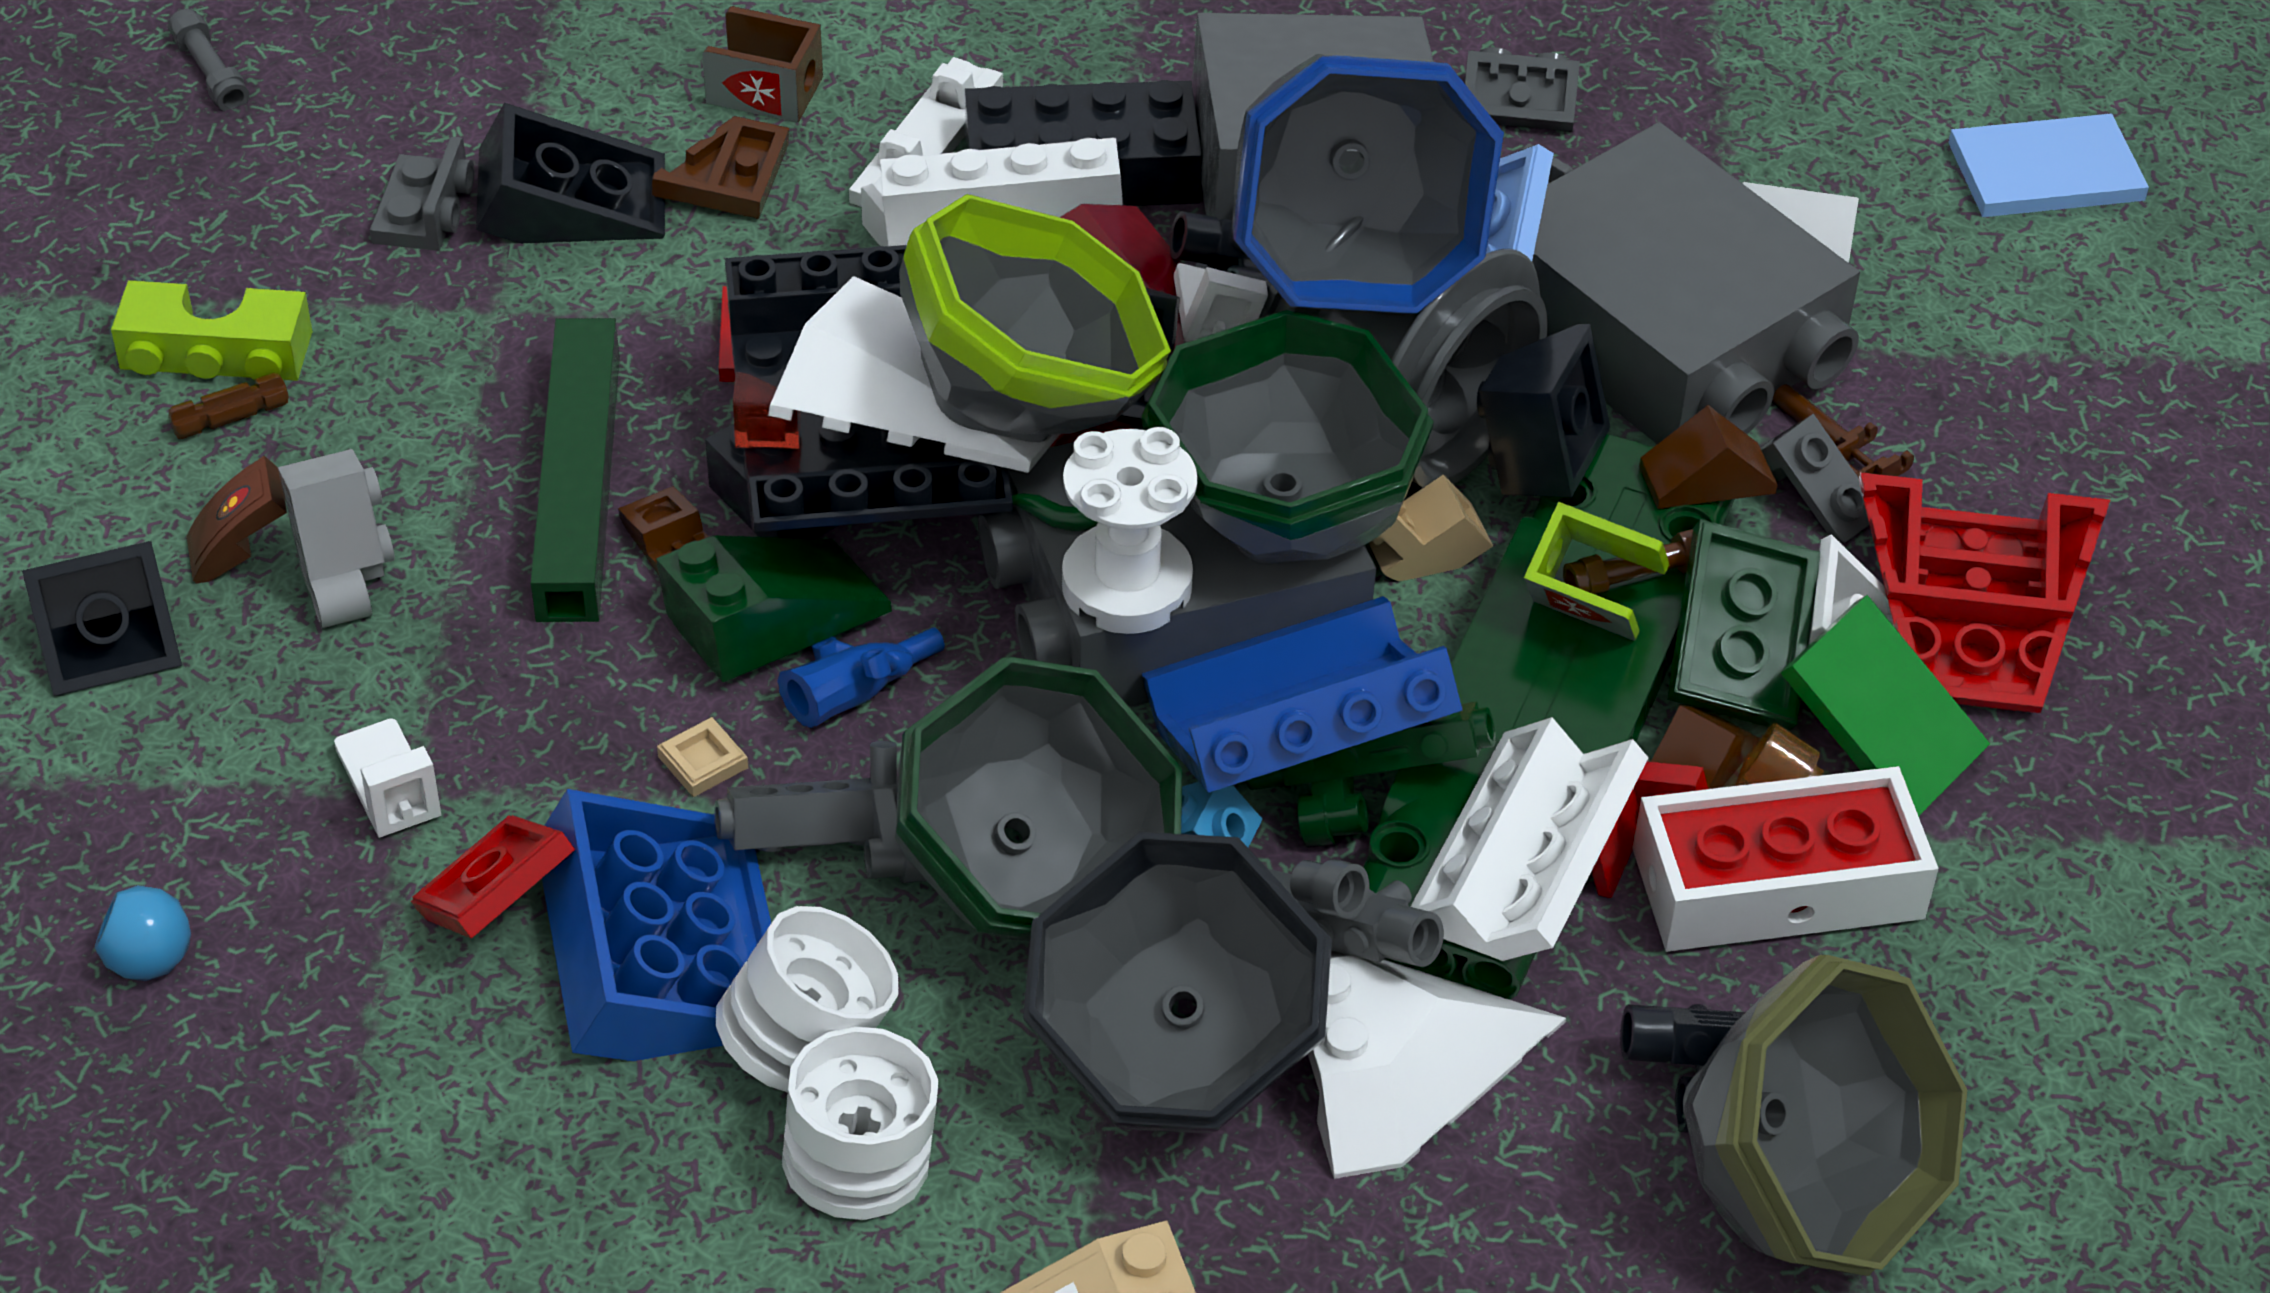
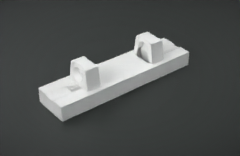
M955 57L948 64L942 63L933 74L931 86L896 130L890 129L881 140L879 152L849 189V203L862 207L861 188L869 184H873L882 194L880 159L899 158L911 154L923 156L952 153L966 135L965 88L1003 87V73L989 68H980Z

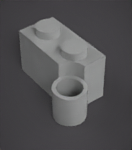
M353 449L278 467L302 576L311 595L321 628L324 629L372 616L365 581L385 576L383 563L395 560L391 538L386 525H376L372 506L382 504V495L374 468L363 469Z

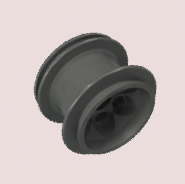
M1357 216L1345 224L1329 241L1325 248L1326 252L1333 251L1347 241L1361 227L1364 218ZM1499 249L1487 253L1486 257L1479 264L1415 314L1290 307L1274 286L1271 285L1268 297L1258 318L1289 310L1370 331L1428 408V415L1434 421L1432 432L1405 500L1443 474L1453 485L1456 484L1487 458L1490 438L1486 419L1481 418L1477 410L1478 388L1482 381H1486L1500 356L1547 336V312L1545 304L1540 297L1536 269L1528 256L1514 249Z

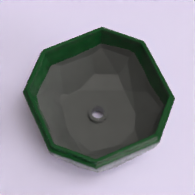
M1289 310L1177 345L1141 415V423L1144 430L1153 427H1164L1172 430L1180 439V447L1193 460L1197 471V487L1194 497L1189 502L1190 507L1209 525L1236 545L1244 556L1257 563L1265 564L1330 559L1367 544L1390 528L1396 522L1434 423L1428 415V408L1369 330Z
M1016 657L1001 658L904 731L899 764L895 839L908 860L964 922L978 932L1010 940L1030 941L1032 921L1139 832L1181 834L1182 767L1097 670ZM1011 828L1019 832L1023 843L1010 841L1006 837L1004 829Z

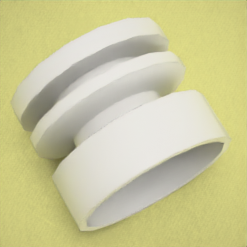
M796 906L779 913L749 956L748 961L745 962L716 1005V1029L724 1048L744 1071L769 1087L788 1092L791 1065L804 1046L830 1031L854 1026L877 1028L898 996V973L887 950L871 932L849 917L822 907Z
M854 1026L830 1031L804 1046L791 1065L782 1167L790 1187L809 1206L837 1218L867 1220L892 1214L915 1199L928 1177L938 1092V1078L931 1061L910 1040L885 1029Z

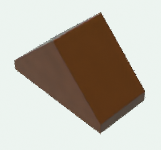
M1709 405L1640 457L1639 468L1657 509L1776 494L1777 483L1758 442Z
M1680 705L1651 762L1703 767L1708 789L1722 788L1759 745L1761 738L1710 711Z

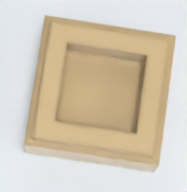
M713 717L657 745L660 760L693 797L748 769V757Z

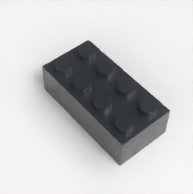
M1191 80L965 88L966 149L988 150L1017 147L1028 143L1041 145L1073 142L1084 138H1116L1123 205L1147 206L1200 203L1202 155Z

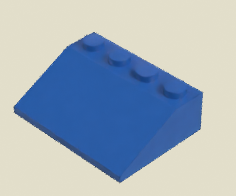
M567 789L544 826L562 831L575 850L542 878L572 1053L638 1061L724 1046L716 1029V1005L771 925L755 849L734 850L729 839L718 840L714 814Z

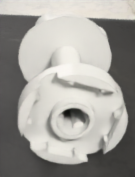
M1153 427L1148 430L1119 429L1104 433L1097 431L1086 432L1078 436L1074 442V452L1064 467L1063 484L1071 504L1087 518L1098 522V524L1078 536L1064 555L1062 564L1063 595L1070 609L1078 616L1079 608H1081L1086 614L1096 617V627L1109 632L1124 634L1152 631L1170 621V612L1177 609L1181 603L1184 608L1191 597L1193 578L1191 556L1186 547L1171 533L1161 529L1160 525L1182 513L1192 500L1197 487V471L1189 454L1180 447L1178 435L1170 429Z

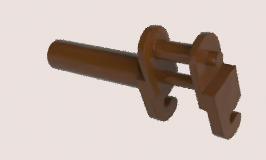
M1788 384L1780 386L1775 391L1772 402L1796 422H1800L1814 413L1846 461L1849 462L1855 458L1865 466L1858 471L1850 465L1858 478L1860 472L1900 476L1911 468L1914 455L1908 450L1904 451L1901 457L1894 454L1889 458L1883 456L1876 461L1871 460L1859 450L1873 441L1877 435L1878 428L1872 422L1867 423L1864 429L1861 426H1857L1848 432Z

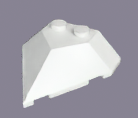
M1331 950L1325 1040L1310 1051L1308 1056L1320 1093L1317 1124L1333 1178L1403 1167L1420 1152V1147L1446 1124L1448 1126L1452 1124L1522 1062V1057L1545 1036L1549 1038L1566 1023V1018L1391 961L1382 960L1381 962H1376Z

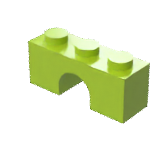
M128 280L111 328L119 368L123 370H133L143 375L169 372L192 374L203 379H210L216 376L252 378L254 380L271 373H278L283 380L298 381L313 332L306 292L246 288L243 300L234 312L221 318L202 319L193 315L187 284Z

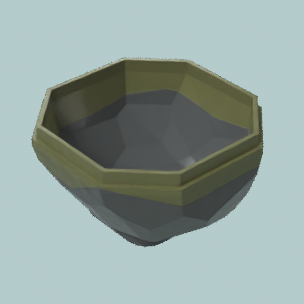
M1819 955L1803 962L1765 992L1731 1027L1708 1059L1706 1065L1692 1078L1686 1087L1683 1098V1112L1687 1122L1700 1184L1729 1227L1747 1245L1765 1255L1789 1263L1860 1276H1870L1874 1270H1882L1959 1185L1967 1088L1911 979L1900 976L1897 971L1831 955Z

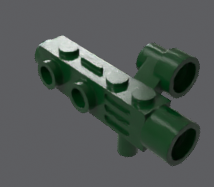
M1477 701L1461 704L1463 711L1246 780V783L1250 790L1311 783V794L1301 795L1298 800V820L1302 838L1307 847L1335 844L1338 836L1365 833L1368 830L1366 803L1361 793L1354 794L1353 776L1478 757L1481 749L1495 746L1493 717L1488 707L1479 709Z

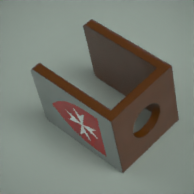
M730 6L725 14L728 50L707 46L703 52L706 103L799 123L823 78L821 24Z

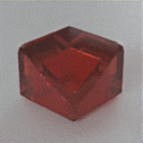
M736 372L733 394L735 447L799 449L801 411L793 410L791 421L768 416L770 404L777 387L743 372Z

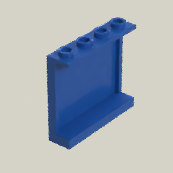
M1384 596L1141 673L1155 725L1160 736L1208 793L1463 711L1447 648L1441 646L1419 654L1412 650L1400 639L1391 602Z

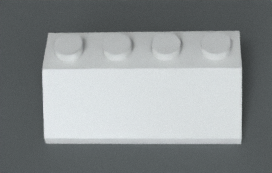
M1084 138L1073 142L1041 145L1028 143L1009 148L988 150L965 149L955 153L923 156L911 154L899 158L880 159L882 198L888 246L907 245L909 236L914 228L966 194L1056 217H1061L1081 204L1123 205L1116 138Z

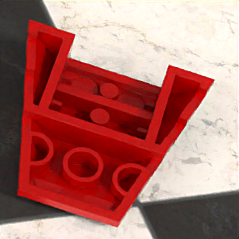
M1860 472L1859 483L1895 629L1957 704L2041 713L2109 507L2110 499L2048 493L2038 520L1922 507L1923 479Z

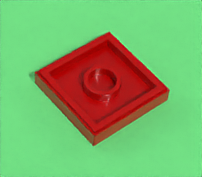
M508 815L416 893L410 902L427 921L472 939L575 849L562 831Z

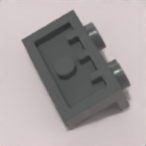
M1488 47L1480 51L1468 50L1465 85L1497 125L1572 132L1580 61L1568 60L1565 56L1557 53H1540L1535 57L1512 55L1510 51L1497 47Z
M450 137L442 159L399 154L370 228L372 244L440 251L446 233H455L457 231L460 220L459 198L461 194L471 193L475 172L473 160L466 159L462 137Z

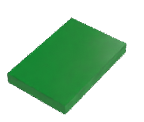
M1868 595L1854 602L1780 672L1861 771L1899 766L1918 817L1990 745L1989 741Z

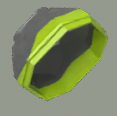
M966 194L927 218L924 223L914 228L911 232L899 270L900 295L919 342L921 359L936 403L940 410L958 425L973 430L1039 443L1045 441L1049 434H1071L1115 421L1159 380L1167 366L1166 358L1171 350L1139 271L1074 221Z

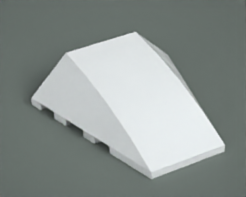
M855 276L805 323L771 401L768 416L790 421L793 410L824 416L822 428L849 433L851 422L889 430L887 442L912 447L920 437L945 443V455L1027 473L1060 435L1049 434L1045 441L1039 443L1028 442L969 429L950 420L936 403L921 359V348L902 298Z

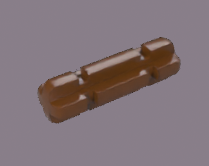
M271 373L256 378V384L253 386H249L247 382L202 396L200 397L201 402L195 405L192 400L174 405L169 409L168 418L176 437L184 439L202 433V429L209 426L210 429H214L256 415V411L264 408L265 411L286 405L289 395L285 382L280 374Z

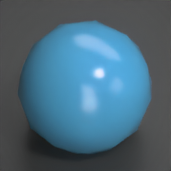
M137 885L116 892L99 930L95 950L105 967L123 978L149 981L167 975L188 951L191 938L188 917L179 900L161 889Z

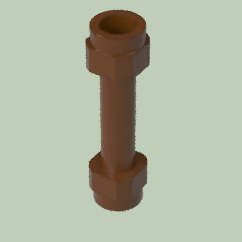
M1693 529L1677 533L1671 538V543L1664 545L1669 561L1667 570L1678 568L1682 574L1687 572ZM1598 554L1565 564L1563 567V580L1566 584L1601 596L1609 590V586L1612 584L1658 572L1619 557L1602 560Z

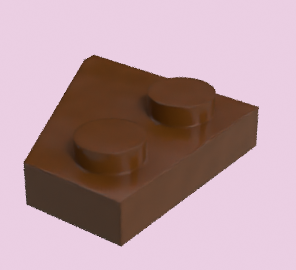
M733 116L719 126L712 137L702 139L687 149L685 162L669 173L661 168L655 172L652 178V196L759 219L789 145V128Z

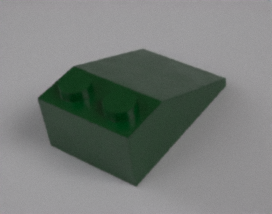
M712 535L700 541L689 542L678 550L656 558L666 614L681 635L722 682L731 680L892 612L891 601L832 539Z

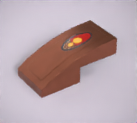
M261 457L229 480L203 507L193 522L186 538L192 578L196 584L210 582L250 558L251 550L248 536L287 513L278 467L267 457Z

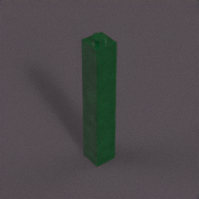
M555 318L531 573V590L536 622H599L620 361L616 318Z

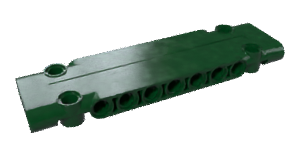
M1608 433L1572 498L1540 496L1539 504L1532 518L1528 516L1522 517L1451 663L1461 704L1477 701L1479 709L1486 707L1490 709L1495 727V746L1481 749L1478 757L1399 770L1387 795L1380 823L1371 833L1368 858L1363 866L1368 874L1369 889L1377 893L1395 880L1401 881L1407 885L1411 892L1412 899L1408 904L1411 907L1504 732L1553 717L1583 754L1632 739L1637 742L1674 657L1686 573L1682 574L1678 568L1667 570L1665 574L1654 573L1612 584L1609 586V590L1600 596L1633 610L1640 630L1635 641L1533 602L1524 576L1557 503L1566 504L1655 538L1665 545L1671 543V538L1677 533L1693 529L1700 519L1724 525L1735 499L1657 509L1639 468L1640 457L1653 447ZM1572 539L1554 579L1564 582V565L1577 561L1580 558L1598 554L1602 560H1607L1617 556ZM1443 939L1438 956L1427 966L1420 967L1387 958L1384 960L1510 1000L1519 993L1536 952L1501 961Z

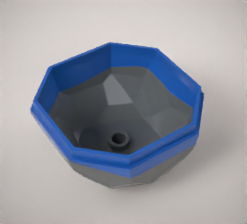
M1316 54L1273 82L1245 111L1237 151L1232 220L1234 240L1290 307L1418 313L1486 257L1504 132L1448 63ZM1350 149L1359 151L1357 161L1351 166H1341L1339 164L1340 157L1345 151ZM1357 216L1364 218L1361 227L1347 241L1333 251L1326 252L1325 248L1329 241L1345 224Z

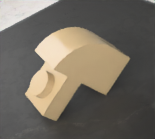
M1444 474L1406 499L1402 504L1396 522L1376 539L1368 542L1382 572L1387 577L1400 582L1462 568L1493 547L1472 503Z

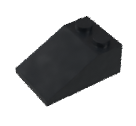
M504 103L479 147L476 230L521 244L663 239L665 236V198L652 196V178L659 169H665V153Z

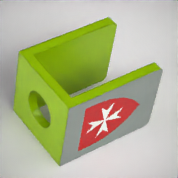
M1558 502L1524 576L1533 602L1635 641L1640 630L1633 610L1554 578L1572 539L1658 573L1665 574L1669 561L1663 543L1655 538Z

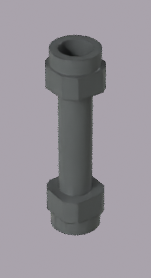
M181 9L175 12L168 21V29L173 36V41L179 51L189 50L206 76L208 95L213 103L222 111L247 104L249 91L244 84V79L237 69L225 66L211 45L209 27L203 17L192 9Z

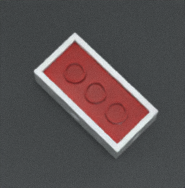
M1899 766L1641 797L1632 847L1666 952L1923 920L1926 918L1939 869Z

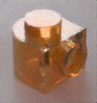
M1774 723L1745 757L1735 786L1822 776L1824 770L1816 765L1820 752L1779 724Z

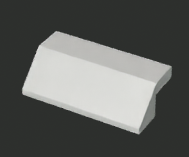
M1553 717L1504 732L1411 907L1436 913L1443 924V939L1501 961L1553 948L1648 760L1647 755L1633 739L1583 754Z

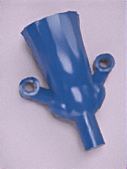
M935 627L897 644L885 642L852 646L836 640L835 637H830L812 645L815 661L780 671L777 680L779 693L787 710L803 726L812 728L832 716L864 704L873 698L887 683L910 671L913 664L943 651L945 648L944 639Z

